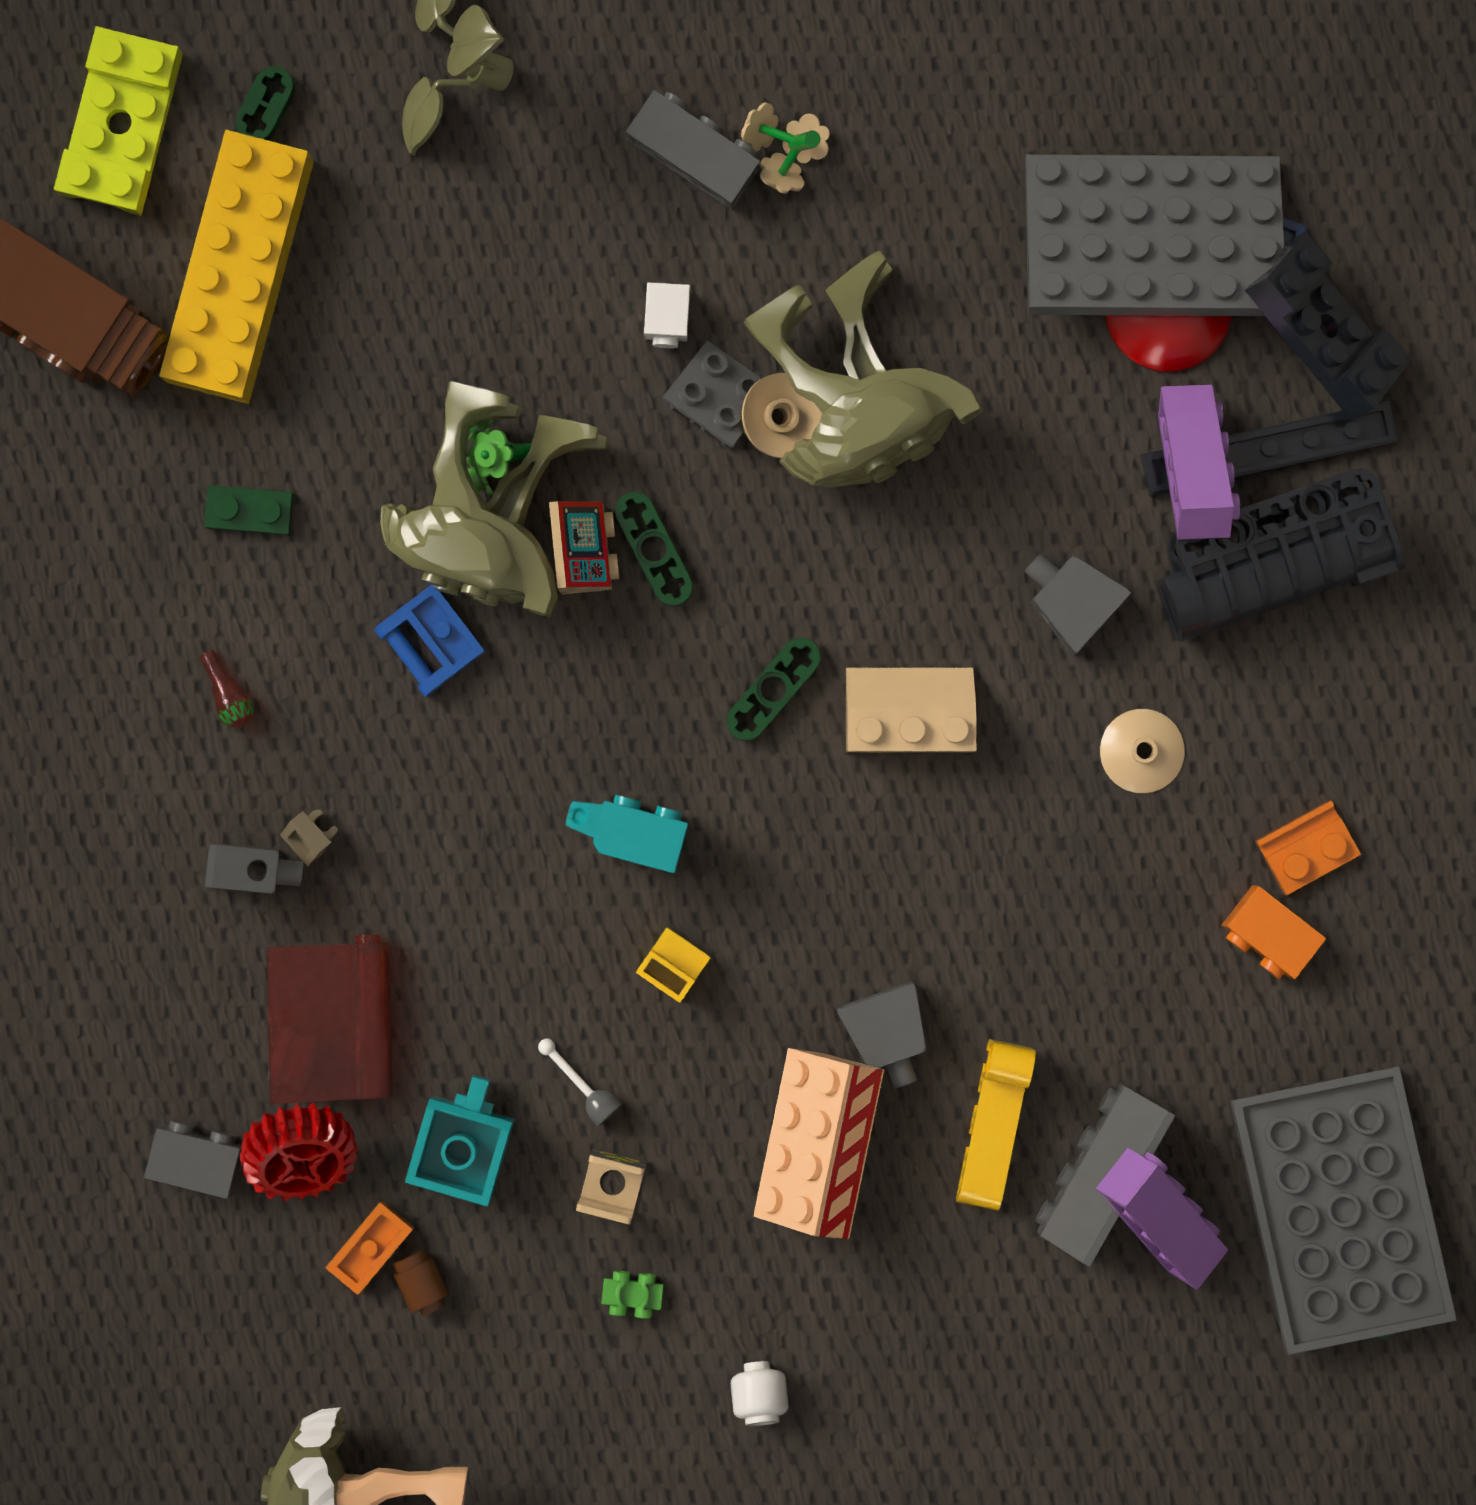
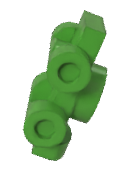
M615 1270L613 1271V1278L604 1277L601 1304L610 1305L609 1314L625 1316L627 1307H635V1317L651 1318L652 1309L661 1310L664 1283H655L656 1275L639 1273L637 1281L630 1280V1272Z

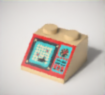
M549 502L557 588L560 593L572 594L612 590L611 580L619 579L617 554H609L607 540L608 537H615L613 511L605 512L603 502Z

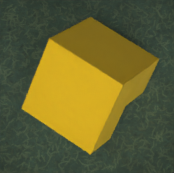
M667 927L636 973L680 1003L711 957Z

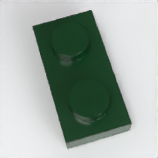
M208 485L204 527L208 529L290 535L294 493Z

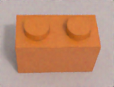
M1256 885L1251 886L1222 924L1229 931L1226 939L1244 953H1247L1250 948L1263 957L1259 965L1279 980L1283 975L1296 979L1326 940L1323 935L1260 886Z

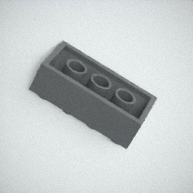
M1121 1083L1117 1090L1109 1088L1098 1107V1110L1103 1113L1095 1128L1088 1125L1077 1144V1147L1082 1152L1074 1165L1068 1162L1064 1166L1056 1182V1185L1061 1187L1053 1202L1048 1199L1044 1202L1035 1219V1222L1040 1224L1037 1232L1041 1237L1089 1267L1119 1216L1096 1190V1187L1127 1148L1143 1157L1147 1152L1154 1154L1175 1117L1173 1113Z

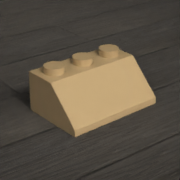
M846 668V753L976 752V698L973 668Z

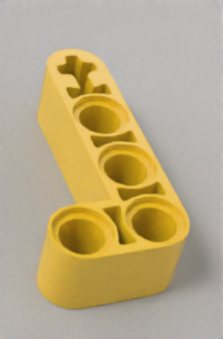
M989 1039L986 1048L988 1051L986 1064L983 1063L978 1087L980 1096L978 1105L974 1106L969 1131L971 1140L969 1147L966 1146L956 1202L999 1211L1025 1088H1029L1036 1051L1031 1047Z

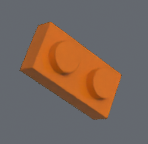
M381 1200L325 1268L354 1293L359 1295L414 1227Z

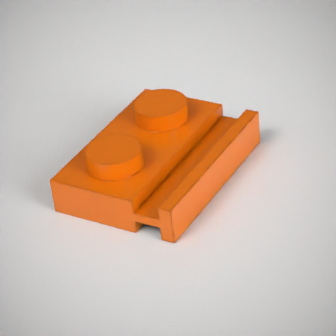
M1332 801L1318 806L1255 841L1284 895L1296 891L1361 855L1343 820L1337 814Z

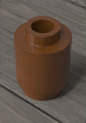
M424 1249L393 1263L397 1271L394 1274L395 1280L410 1312L419 1310L421 1315L425 1316L445 1306L442 1298L449 1295V1291L433 1257L428 1258Z

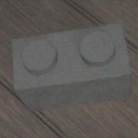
M170 1120L169 1126L163 1124L157 1127L144 1175L145 1179L225 1199L233 1195L241 1166L240 1152L242 1144L235 1143L236 1135L219 1130H212L211 1136L194 1132L196 1127L194 1124L179 1120Z

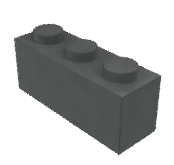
M654 90L626 130L627 141L732 210L760 169V160L755 158L758 153L740 139H736L733 143L720 134L722 128L708 117L702 115L700 119H697L685 111L687 105L674 94L666 92L663 96Z

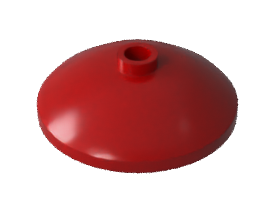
M1105 315L1109 333L1122 353L1136 364L1160 372L1182 371L1205 361L1223 342L1231 321V316Z

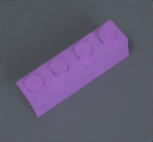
M1212 385L1161 387L1158 420L1177 538H1229L1232 520L1239 519L1240 500L1238 493H1231V488L1234 487V466L1232 462H1226L1225 459L1229 453V439L1227 432L1220 431V427L1223 426L1222 402H1215Z
M1127 1148L1096 1187V1190L1167 1272L1198 1290L1228 1251L1217 1237L1220 1230L1209 1220L1200 1216L1203 1210L1198 1204L1187 1196L1182 1195L1186 1189L1173 1177L1165 1174L1168 1168L1161 1160L1149 1152L1143 1157Z

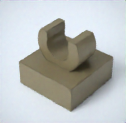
M320 809L312 811L309 816L302 811L289 822L280 834L307 866L311 865L323 854L332 843L330 840L338 830L334 825L328 831L322 832L315 825V822L323 813Z

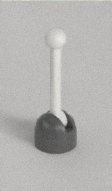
M546 1038L540 1041L538 1045L540 1053L549 1055L588 1097L586 1112L597 1127L602 1125L622 1106L620 1100L611 1092L606 1090L593 1091L555 1050V1043L551 1039Z

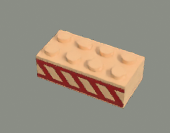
M788 1048L754 1217L813 1236L850 1238L884 1069L824 1053Z

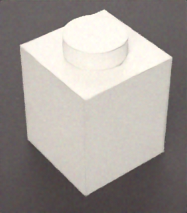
M647 282L644 336L645 339L653 340L654 347L678 348V341L687 342L690 285Z

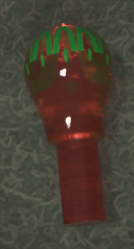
M215 650L202 654L199 659L213 684L211 689L215 698L218 718L228 727H243L253 718L255 709L253 700L236 684L232 677H228Z

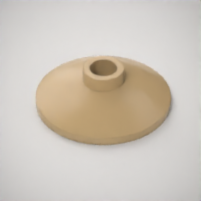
M775 373L758 380L748 391L742 407V423L747 437L758 450L776 458H782L786 452L792 451L795 442L811 439L813 431L819 424L822 412L814 402L800 396L794 390L786 373ZM775 409L780 410L784 416L783 422L779 425L772 420V412Z
M1149 709L1131 710L1115 718L1105 730L1100 745V758L1106 774L1116 785L1134 793H1151L1166 787L1180 772L1185 756L1184 741L1177 726L1167 716ZM1144 742L1150 745L1152 753L1149 758L1142 759L1138 756L1137 746L1140 743Z

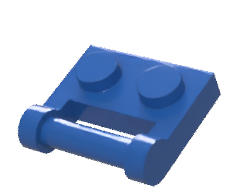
M430 585L374 629L381 640H387L420 685L417 688L424 697L432 694L486 652L442 593L434 589V585ZM407 621L410 622L443 667L435 673L431 672L399 628Z

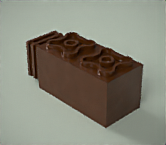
M0 218V331L10 338L13 337L15 332H18L17 342L83 384L87 377L97 384L100 379H103L134 399L138 392L149 383L163 362L170 336L158 326L141 317L143 312L132 306L131 301Z

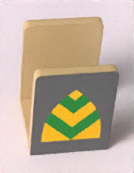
M593 1148L589 1157V1166L576 1211L630 1225L646 1162ZM617 1170L623 1174L625 1187L619 1194L609 1195L602 1190L600 1179L606 1171Z

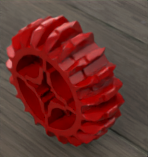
M296 1102L292 1109L285 1110L279 1106L278 1113L274 1115L263 1113L262 1122L251 1123L250 1131L243 1134L240 1160L244 1176L247 1178V1182L254 1186L256 1192H265L268 1199L280 1195L284 1202L291 1197H298L302 1201L304 1196L313 1195L318 1198L321 1191H334L335 1183L346 1182L347 1174L354 1171L358 1149L354 1130L351 1128L350 1122H346L342 1113H333L330 1106L318 1109L314 1102L307 1108H300Z

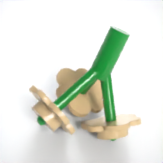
M764 102L757 110L753 109L748 113L741 133L742 140L748 143L756 152L760 150L761 146L769 147L774 138L782 140L783 149L788 155L774 153L771 158L764 157L760 162V166L763 169L760 173V178L766 185L777 189L783 194L788 193L790 190L800 191L804 186V180L800 176V166L794 163L797 158L800 163H807L811 160V157L817 160L824 158L829 150L825 140L829 138L830 131L826 126H820L818 117L810 113L803 115L799 121L793 120L789 122L786 128L787 132L776 129L779 122L778 116L773 114V106Z

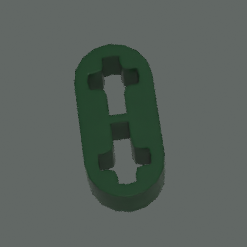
M271 66L261 70L257 75L236 117V128L239 133L268 141L273 137L295 93V84L286 70L281 67ZM278 77H281V83L285 88L284 93L275 92L270 102H265L269 95V90L265 83L267 80L274 82ZM262 108L266 109L262 116V121L266 125L265 130L257 129L253 135L249 134L250 128L245 123L247 118L255 119Z

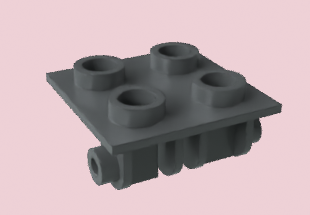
M707 340L662 399L670 404L669 409L674 410L675 408L691 419L689 423L692 425L697 423L701 426L700 430L702 432L707 430L714 437L722 441L721 445L723 447L727 444L734 448L745 431L742 423L744 399L750 388L761 378Z

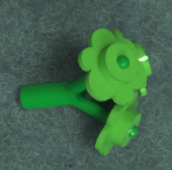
M494 420L479 421L470 428L471 434L468 440L475 444L470 447L469 457L466 458L471 467L468 469L473 484L478 492L484 490L490 498H492L494 493L488 485L486 478L491 475L495 478L504 477L508 472V465L514 461L524 460L530 452L532 443L514 444L507 440L505 433L501 430L490 432Z

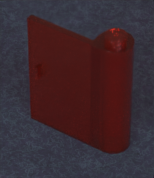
M381 934L355 935V943L343 945L267 947L270 1104L392 1097L389 942H381Z

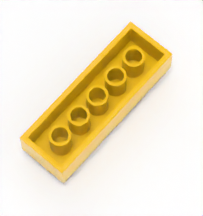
M225 129L159 375L167 383L249 404L314 163L308 151Z

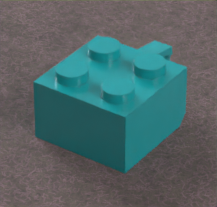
M615 795L613 803L604 801L603 804L572 801L566 819V826L594 838L593 844L598 853L671 873H676L689 823L681 821L682 812L657 806L655 814L640 810V801Z
M473 1075L467 1096L457 1093L455 1101L434 1095L429 1099L405 1183L488 1207L494 1194L515 1121L514 1118L493 1113L494 1104L485 1101L491 1079Z

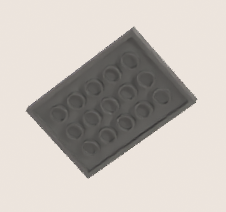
M1026 154L1025 196L1028 315L1265 316L1245 292V289L1271 269L1285 253L1282 249L1284 247L1280 156Z
M1399 1066L1230 1100L1284 1349L1287 1355L1457 1321Z

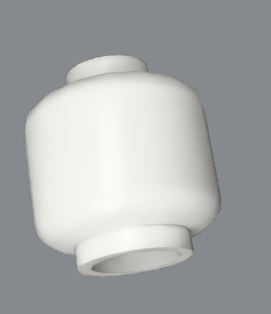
M768 1361L751 1362L744 1364V1372L736 1374L731 1379L733 1412L736 1417L745 1419V1426L779 1423V1416L783 1415L789 1406L786 1377L783 1372L770 1369Z

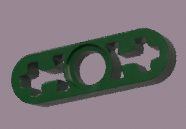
M640 492L624 494L616 504V517L655 595L660 602L667 606L682 605L689 599L692 593V582L651 500ZM634 500L636 505L644 503L647 509L642 512V518L646 526L654 521L658 527L657 529L643 532L636 540L631 535V532L639 531L633 518L625 520L623 514L628 511L626 503ZM652 537L660 538L666 544V553L658 561H649L642 555L643 543ZM671 559H674L677 564L676 567L669 568L672 577L675 580L683 579L685 585L680 588L682 595L675 599L671 593L664 595L661 592V589L666 586L662 573L660 572L656 577H653L650 572L651 569L665 566Z
M795 638L788 642L731 708L727 716V727L735 738L742 741L757 738L816 670L820 662V652L813 641L807 638ZM806 646L811 650L808 658L812 661V664L808 668L802 664L797 667L792 674L800 679L793 685L789 677L785 673L776 670L775 667L779 662H782L783 666L787 668L794 658L790 653L791 649L795 647L801 650ZM770 677L781 679L786 686L784 697L776 702L766 700L761 693L762 683ZM754 694L758 702L764 707L772 709V712L768 717H765L763 712L760 711L753 720L757 728L753 732L745 729L741 733L735 728L738 720L734 716L739 711L747 714L752 709L754 704L748 702L747 699Z

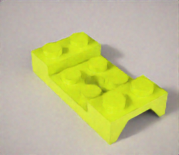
M98 26L95 27L85 66L88 70L69 149H64L54 186V191L59 196L82 198L114 206L128 213L142 216L183 56L178 46ZM119 112L129 114L132 120L130 129L124 134H114L109 129L111 117Z

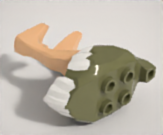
M342 1407L321 1409L307 1417H302L276 1466H270L268 1475L264 1476L261 1490V1501L268 1502L267 1505H378L389 1498L416 1494H426L436 1505H464L468 1467H443L431 1471L415 1472L377 1468L363 1475L347 1474L344 1462L337 1450L345 1436V1430L342 1427L345 1415Z

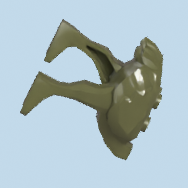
M880 250L858 263L825 290L844 321L847 339L843 364L849 376L828 373L811 367L800 358L790 345V332L814 305L801 285L789 289L747 317L744 321V326L755 340L770 352L783 367L794 390L800 396L814 402L822 412L820 422L814 429L812 438L795 442L793 450L786 452L780 460V463L792 476L810 484V486L834 488L865 484L873 480L875 483L883 482L898 471L896 466L909 458L912 461H917L929 455L934 450L933 444L941 440L954 416L961 424H965L983 413V407L976 392L953 377L922 368H903L886 371L873 348L864 319V313L869 300L894 272L886 256Z
M451 381L448 385L445 401L444 438L433 466L437 484L433 505L417 511L405 504H400L399 506L393 503L382 505L380 527L385 546L412 568L422 573L421 581L434 585V589L458 596L461 589L462 593L472 596L474 601L492 607H497L499 600L510 604L524 601L523 608L525 610L551 618L558 602L555 576L541 545L533 534L524 528L527 512L534 491L552 459L571 452L607 449L610 439L598 434L599 428L595 426L539 415L530 452L519 466L499 480L491 500L485 504L473 484L466 466V446L469 429L479 421L518 418L521 407L509 403L510 397L507 395Z

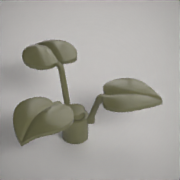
M456 0L417 1L415 19L418 28L429 33L438 24L440 29L453 37V43L450 46L451 51L447 60V69L450 75L457 78L467 75V79H440L433 84L431 79L423 77L412 88L404 106L402 127L407 149L413 156H416L417 149L430 138L441 119L443 111L442 89L467 87L476 90L480 84L497 91H503L511 81L514 69L512 60L492 52L504 41V38L493 26L488 13L480 6L472 5L466 9L459 18L455 28L447 23L445 15L452 10Z

